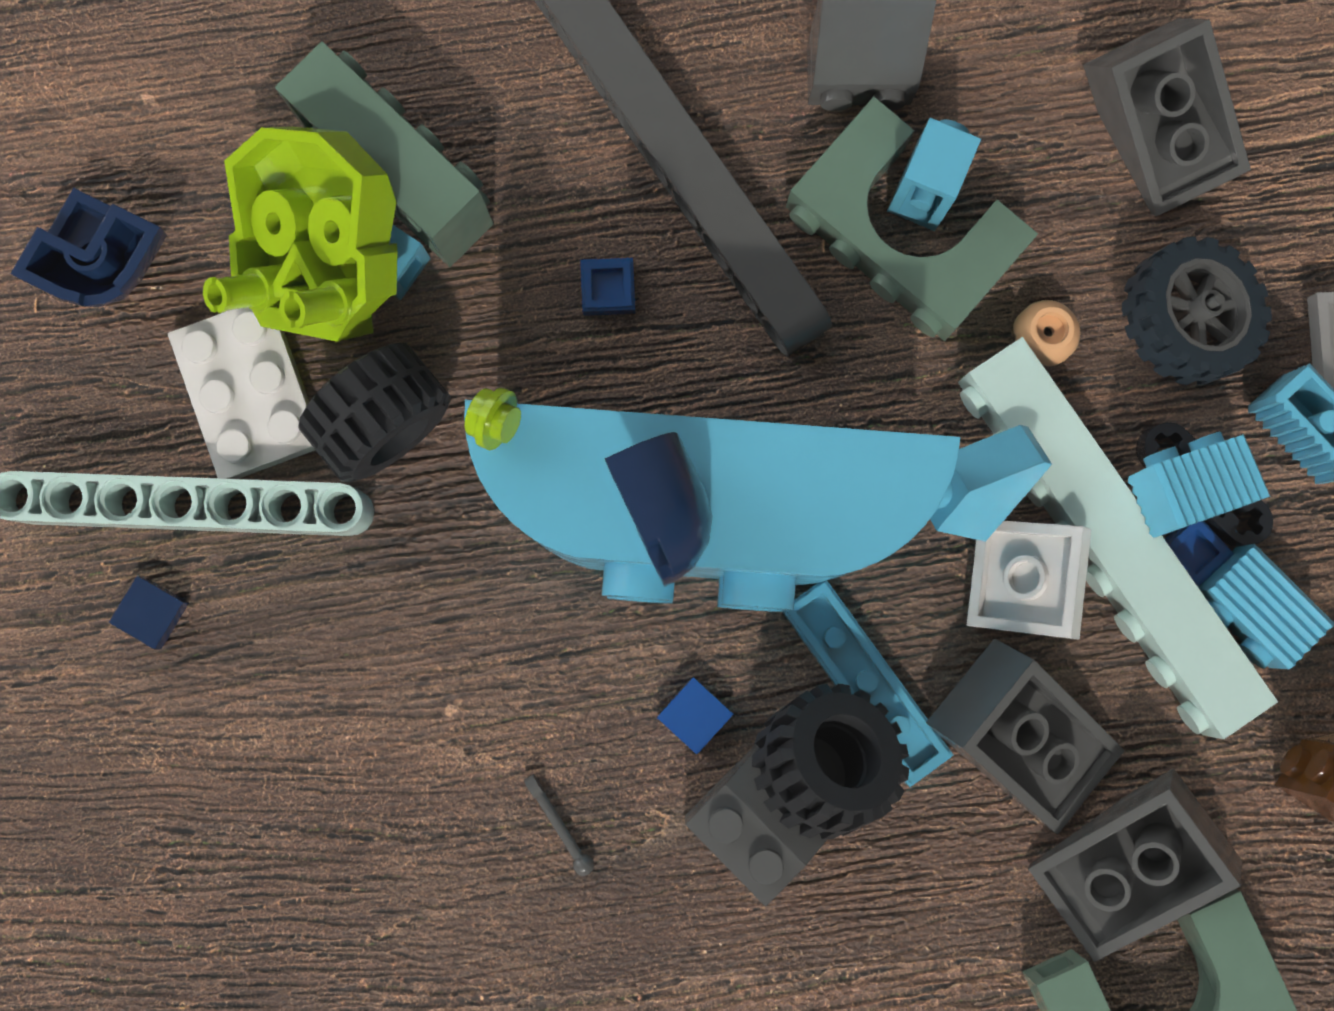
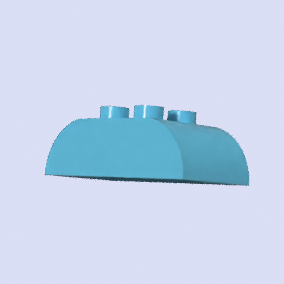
M465 400L464 421L472 400ZM518 403L517 408L521 411V421L516 434L508 443H502L496 449L489 451L479 447L475 442V438L466 433L470 456L481 483L498 509L516 527L547 550L568 562L588 569L603 570L602 596H607V599L673 604L675 582L665 587L663 586L637 532L632 517L608 470L605 458L653 437L671 432L678 433L706 490L713 516L709 543L696 566L684 576L719 579L717 607L769 612L794 610L795 585L815 584L863 569L890 556L908 543L927 524L943 500L954 474L960 445V437Z

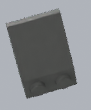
M818 0L807 44L808 105H821L823 109L828 111H842L849 109L852 105H867L873 97L891 111L898 110L905 105H911L921 82L937 0Z
M1177 18L1083 64L1098 114L1152 215L1159 216L1251 171L1210 19Z
M996 639L989 644L926 722L959 754L1057 835L1125 751L1035 660Z
M815 738L814 751L820 768L833 782L844 786L845 769L840 756L828 743ZM754 745L685 815V825L766 907L809 863L827 839L822 840L820 834L812 838L800 835V825L797 824L788 829L779 822L783 814L778 809L772 812L768 810L763 802L769 799V796L765 789L757 791L754 778L761 775L759 768L752 767V755L761 749Z
M1173 768L1124 796L1031 863L1028 870L1093 961L1096 962L1240 887L1242 860Z

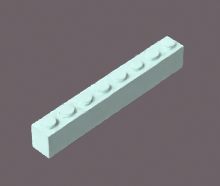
M1021 337L959 380L958 384L963 389L960 392L963 404L975 418H983L993 435L1018 425L1027 426L1031 430L1052 465L1026 495L1037 507L1044 506L1055 524L1084 526L1091 529L1086 581L1100 597L1106 596L1118 614L1114 616V620L1120 631L1131 642L1135 643L1137 641L1149 658L1145 664L1152 677L1162 687H1169L1181 704L1177 707V711L1184 723L1196 734L1201 733L1203 736L1225 739L1278 703L1163 536L1154 538L1149 534L1150 527L1145 524L1146 517L1141 514V506L1136 503L1137 499L1025 339Z

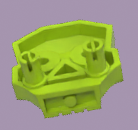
M261 127L224 160L235 231L229 235L231 276L222 278L212 277L205 281L203 297L207 307L214 313H224L228 310L249 307L252 309L261 327L336 342L372 334L371 315L390 296L397 295V243H390L396 199L388 174L347 131L303 127Z

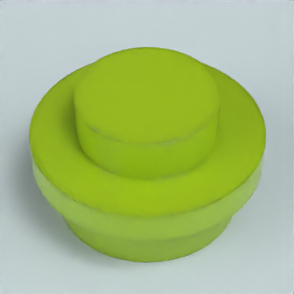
M484 388L475 395L466 413L465 431L469 436L475 438V442L479 447L491 451L502 443H508L514 437L521 421V411L517 408L515 393L505 388H498L495 391Z

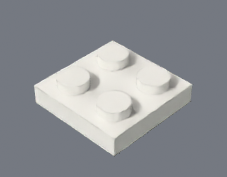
M1003 521L986 542L976 540L967 626L1079 640L1091 529L1084 526Z

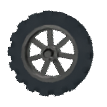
M1196 236L1186 237L1157 251L1134 269L1136 275L1128 279L1124 292L1128 293V297L1122 302V316L1128 317L1129 325L1125 326V330L1129 340L1135 339L1139 347L1135 351L1144 362L1149 360L1155 365L1153 370L1164 378L1171 375L1175 377L1174 382L1184 385L1197 381V385H1204L1245 368V365L1258 358L1261 353L1258 348L1267 343L1270 331L1266 330V323L1272 321L1271 307H1266L1264 299L1269 295L1264 282L1259 284L1254 276L1257 270L1250 261L1244 263L1238 257L1240 252L1230 245L1226 247L1219 246V240L1205 237L1200 241H1197ZM1190 280L1199 284L1197 292ZM1173 285H1175L1181 298L1171 296ZM1220 315L1221 322L1215 317ZM1206 330L1218 340L1214 346L1207 345ZM1186 331H1191V337L1186 333Z

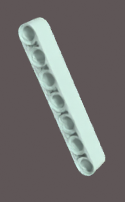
M27 471L0 473V519L33 525L353 536L367 530L374 517V506L369 496L350 485L342 483ZM23 487H26L28 493L27 502L19 510L16 506V497L18 492ZM80 488L83 499L80 507L72 513L69 508L70 495L74 490ZM134 489L137 495L136 507L131 513L125 515L122 510L123 497L127 492ZM188 491L192 500L191 508L187 514L179 518L175 512V502L180 494ZM243 493L247 504L245 511L240 517L232 520L228 514L229 501L236 494ZM297 494L301 501L300 513L292 521L286 522L281 516L282 503L287 497ZM351 496L355 501V514L350 521L339 524L334 517L335 505L340 499Z

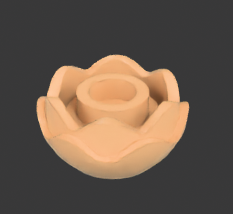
M1041 300L1030 304L1017 316L1013 324L1015 341L1023 337L1044 366H1055L1065 361L1074 353L1080 341L1081 331L1078 319L1067 306L1057 301ZM1044 328H1050L1052 335L1046 336Z

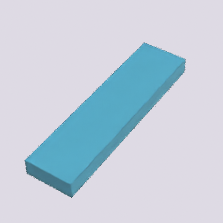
M827 580L816 583L795 598L794 610H784L782 612L834 685L838 683L850 685L851 694L860 689L871 695V704L875 706L881 702L889 710L885 717L890 724L897 721L902 733L897 735L900 744H907L909 754L908 757L902 760V764L909 768L908 780L905 781L907 786H913L954 756L942 738L926 724L928 721L927 717Z

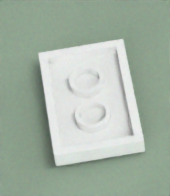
M246 307L229 310L167 333L219 479H239L315 451L314 447L298 429L299 419L308 405L309 399L284 331L261 327L252 309Z

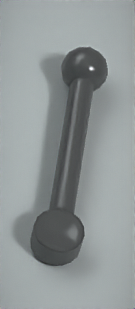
M534 774L524 779L525 785L532 796L538 801L574 859V871L580 876L589 875L594 869L593 859L589 855L582 853L545 794L540 781Z

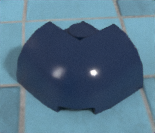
M73 188L49 231L47 232L39 227L36 228L10 274L62 301L80 306L102 307L124 300L142 281L167 234L161 227L115 204L110 206Z
M671 432L642 441L605 458L608 470L664 587L676 582L696 566L709 543L713 518L706 490L678 433Z

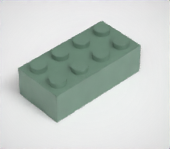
M321 41L275 86V89L303 128L347 131L388 174L396 199L394 215L450 268L493 225L487 210L490 200L480 190L483 183L463 162L459 161L453 166L442 153L445 149L442 143L423 124L414 129L403 116L406 111L399 101L384 87L376 92L365 80L367 77L365 70L349 53L343 50L337 56Z

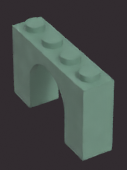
M873 97L791 189L786 208L791 211L789 216L798 228L809 235L817 233L831 245L829 250L837 261L849 269H853L856 266L871 279L869 282L871 288L881 298L890 303L897 301L912 314L910 316L912 323L920 331L930 337L937 335L945 341L1028 247L1038 233L999 200H996L957 245L944 253L929 257H915L900 253L888 246L878 236L870 222L867 208L868 193L904 152L915 130Z
M1234 889L1177 919L1195 957L1199 974L1197 995L1189 1011H1297L1240 890ZM1072 949L1022 971L1040 1011H1111L1088 961Z

